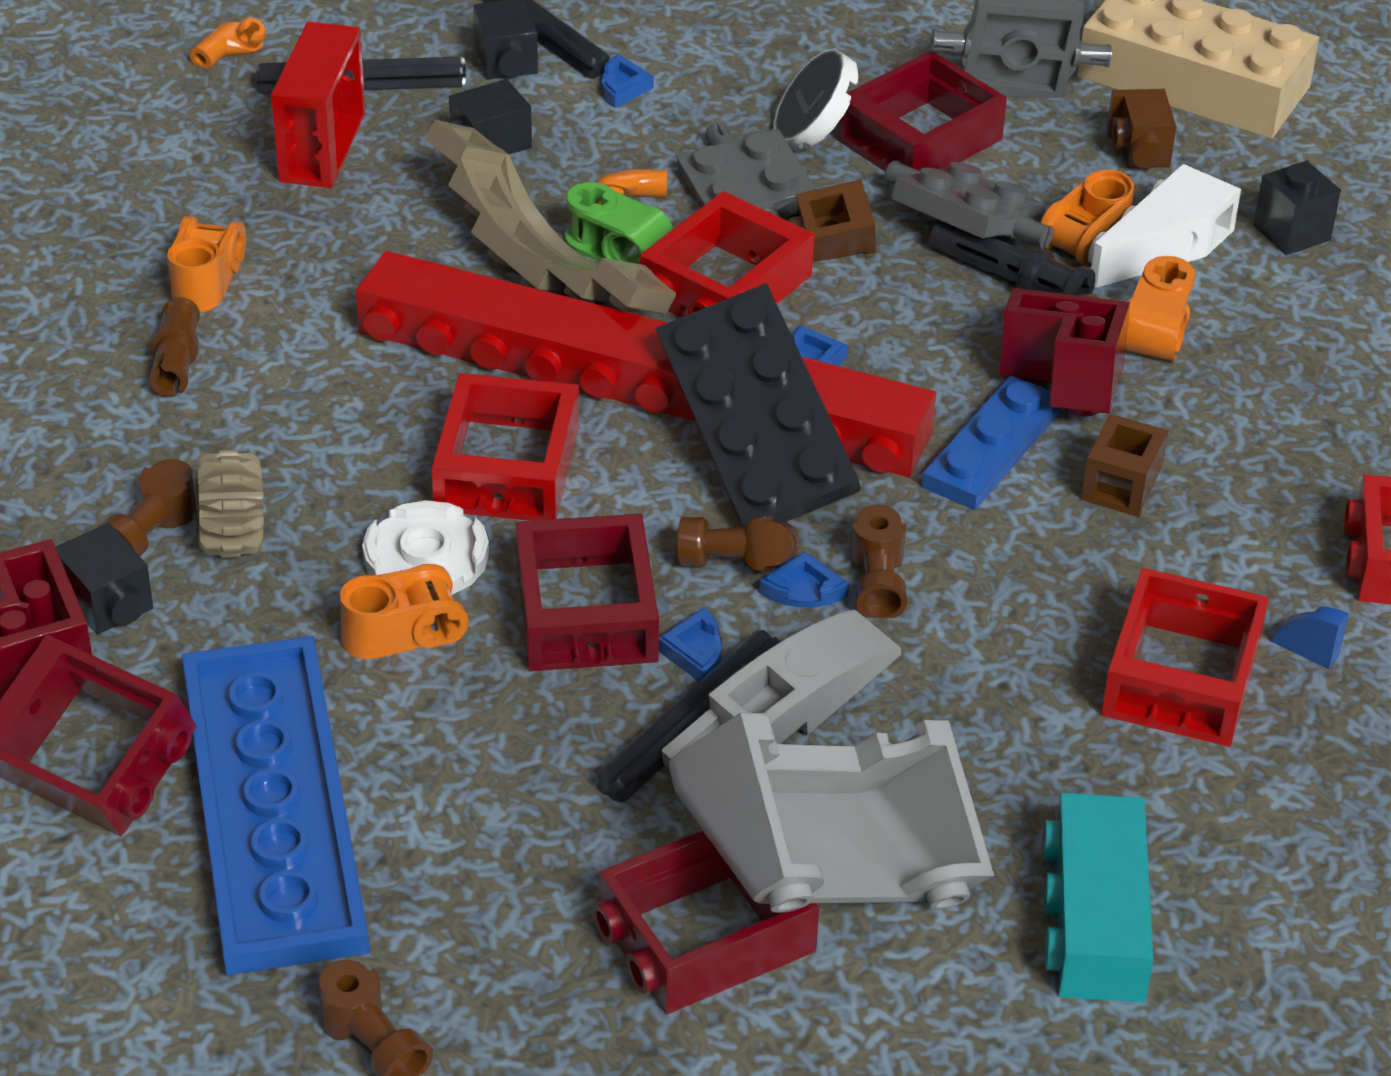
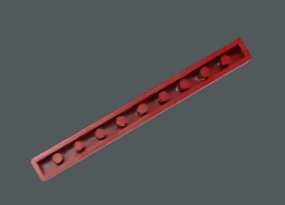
M385 250L356 289L359 333L370 335L380 341H393L423 349L433 355L450 356L476 363L486 369H499L529 377L536 381L579 385V391L586 392L596 398H609L642 407L649 412H662L695 421L655 329L668 322ZM802 357L850 462L869 467L876 472H889L911 478L933 433L936 391Z

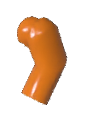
M253 17L245 18L241 22L221 24L191 49L190 59L194 65L210 69L223 57L253 54L264 45L266 37L265 25Z
M628 169L604 174L596 182L607 185L615 192L627 197L667 198L668 170Z

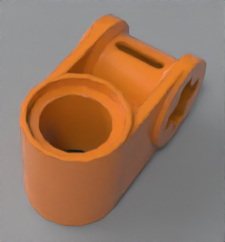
M1104 169L1089 174L1081 184L1062 200L1053 203L1041 220L1042 224L1052 226L1054 229L1053 238L1046 249L1055 246L1075 256L1080 266L1088 268L1092 266L1088 261V253L1094 239L1099 233L1107 232L1121 220L1125 211L1132 206L1134 183L1131 178L1116 170Z
M184 216L179 226L178 234L167 253L172 302L175 297H185L197 304L200 312L208 311L218 306L225 295L234 272H238L245 255L246 230L243 222L232 221L229 226L199 223L196 217Z
M1160 256L1149 260L1144 266L1133 297L1128 300L1130 302L1126 351L1175 362L1177 358L1175 351L1179 352L1190 316V308L1187 301L1195 281V270L1186 260L1176 256Z
M433 563L421 564L411 569L380 575L359 576L349 580L340 591L341 646L354 657L374 659L422 647L428 649L460 640L468 629L469 619L465 608L459 602L454 601L451 595L453 583L449 572L443 566ZM426 582L432 583L433 589H431L430 592L428 590ZM434 621L438 628L437 631H434L431 627Z

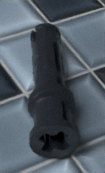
M939 219L930 233L929 247L932 250L940 251L971 264L978 269L1016 283L1018 289L1077 296L1093 293L1096 282V274L1093 269L1086 266H1081L1077 269L1054 260L1053 253L1045 249H1035L1027 252L993 236L983 239Z

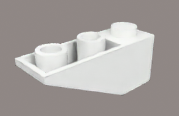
M1183 164L1166 180H1159L1151 193L1138 205L1130 206L1123 214L1121 220L1107 232H1101L1096 236L1088 253V261L1092 264L1091 269L1096 274L1094 287L1097 288L1140 276L1147 262L1155 257L1176 256L1187 262L1206 257L1234 231L1241 189Z

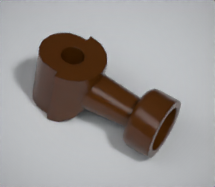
M166 459L157 462L149 469L144 467L140 475L142 500L129 515L121 513L112 514L100 525L103 526L110 523L140 557L148 549L147 534L156 527L176 528L186 525L193 520L192 514L196 509L193 474L189 464L182 460Z
M870 505L863 508L858 513L857 522L851 523L849 558L852 565L864 567L866 573L858 580L855 589L856 606L860 614L866 618H896L907 607L905 581L899 574L894 572V567H900L903 563L907 523H901L899 513L893 508L884 505Z
M774 515L754 518L747 523L746 527L710 529L709 523L704 517L683 516L678 527L677 551L681 567H703L708 562L709 555L745 559L746 563L753 569L766 572L771 571L773 566L786 564L795 558L800 548V537L795 527L788 522L774 521Z
M350 959L338 960L326 966L319 976L324 1033L334 1040H345L354 1034L373 1052L370 1067L375 1076H421L424 1074L432 1061L433 1050L418 1032L410 1028L396 1030L382 1011L380 976L374 968L369 971L360 962Z

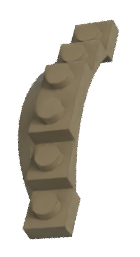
M434 120L426 140L443 153L442 162L455 170L448 186L466 200L464 204L465 209L478 217L471 233L489 247L487 255L491 259L506 267L513 268L522 276L520 283L523 286L551 293H564L571 298L594 304L596 301L612 303L625 312L637 315L640 314L641 310L667 314L677 293L654 276L649 268L645 265L602 258L599 265L584 258L572 249L541 215L523 186L508 153L495 146L474 128Z

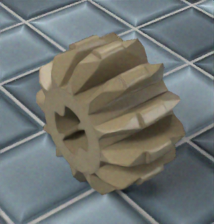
M218 450V453L202 454L196 463L195 483L198 546L205 555H221V558L240 557V554H256L262 545L264 525L263 483L260 461L254 453H238V450Z

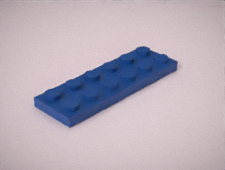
M314 636L182 654L190 716L197 725L193 731V739L226 975L370 953L369 934Z

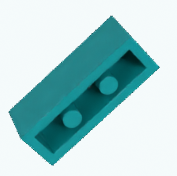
M1061 793L1057 821L1045 820L1043 829V862H1055L1056 873H1046L1044 915L1057 916V927H1047L1045 970L1058 971L1059 997L1145 1003L1154 960L1145 798Z

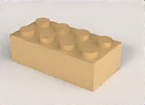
M1105 0L1084 25L1081 43L1110 44L1112 46L1110 66L1079 64L1077 76L1119 90L1165 89L1169 104L1172 107L1273 138L1311 85L1319 36L1303 32L1294 25L1277 24L1254 17L1245 10L1228 9L1203 0Z

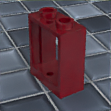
M928 51L847 92L851 96L850 104L837 123L836 131L837 141L884 172H886L889 164L896 160L918 171H921L922 168L942 169L949 167L952 162H962L1003 140L1007 97L937 53ZM927 103L952 118V120L925 134L900 119L905 114Z
M642 513L515 522L516 563L529 672L656 663L659 661V615ZM629 563L635 603L542 609L537 570ZM589 642H597V643H598V644L595 645V646H587V645H586V644L589 643Z
M47 634L0 700V778L121 837L133 820L138 819L147 811L154 796V789L171 764L184 756L189 748L192 733L197 725L178 695ZM80 689L148 721L98 795L30 763Z
M703 830L599 871V903L593 906L596 926L606 943L613 944L617 942L626 955L628 971L638 991L642 994L651 992L666 1015L816 952L819 906L817 903H810L792 911L773 912L771 911L770 904L755 902ZM731 878L762 922L671 959L641 914Z

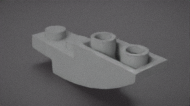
M855 609L817 622L764 652L709 694L710 709L661 750L663 764L668 768L669 761L675 755L739 713L768 714L776 744H781L799 728L808 735L901 655V647Z

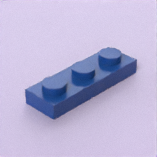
M1010 376L923 472L922 488L972 510H976L1061 412L1062 408L1049 406L1051 391L1038 387L1031 382Z

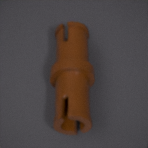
M185 297L173 298V305L169 300L164 304L161 326L155 331L151 341V353L154 357V362L149 375V383L154 391L163 396H176L177 388L181 393L185 391L188 386L189 366L198 355L199 340L195 333L200 319V310L197 304Z

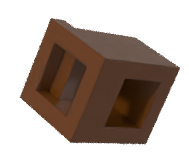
M1124 89L1111 91L1106 132L1108 137H1112L1114 150L1123 151L1127 168H1165L1171 165L1176 123L1165 89Z
M861 179L796 194L797 217L789 218V222L814 233L813 262L837 259L863 252L865 255L876 253L875 222Z
M1110 414L1087 456L1081 500L1140 517L1144 503L1163 467L1168 430Z

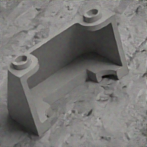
M739 713L675 755L668 763L676 795L751 898L757 903L770 904L771 911L773 912L792 911L810 903L928 901L930 909L940 910L966 902L971 897L969 889L994 876L949 721L923 720L915 725L916 735L897 744L889 742L887 733H875L856 746L776 744L768 714Z

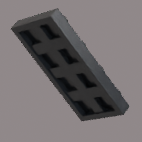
M767 283L655 328L660 344L742 527H746L747 523L754 518L774 515V521L787 522L861 491L857 474Z

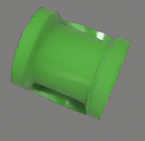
M585 182L573 186L567 193V207L572 212L571 225L565 231V242L579 254L598 262L602 258L640 264V254L674 229L670 219L658 208L645 205L615 192L607 185L597 182Z

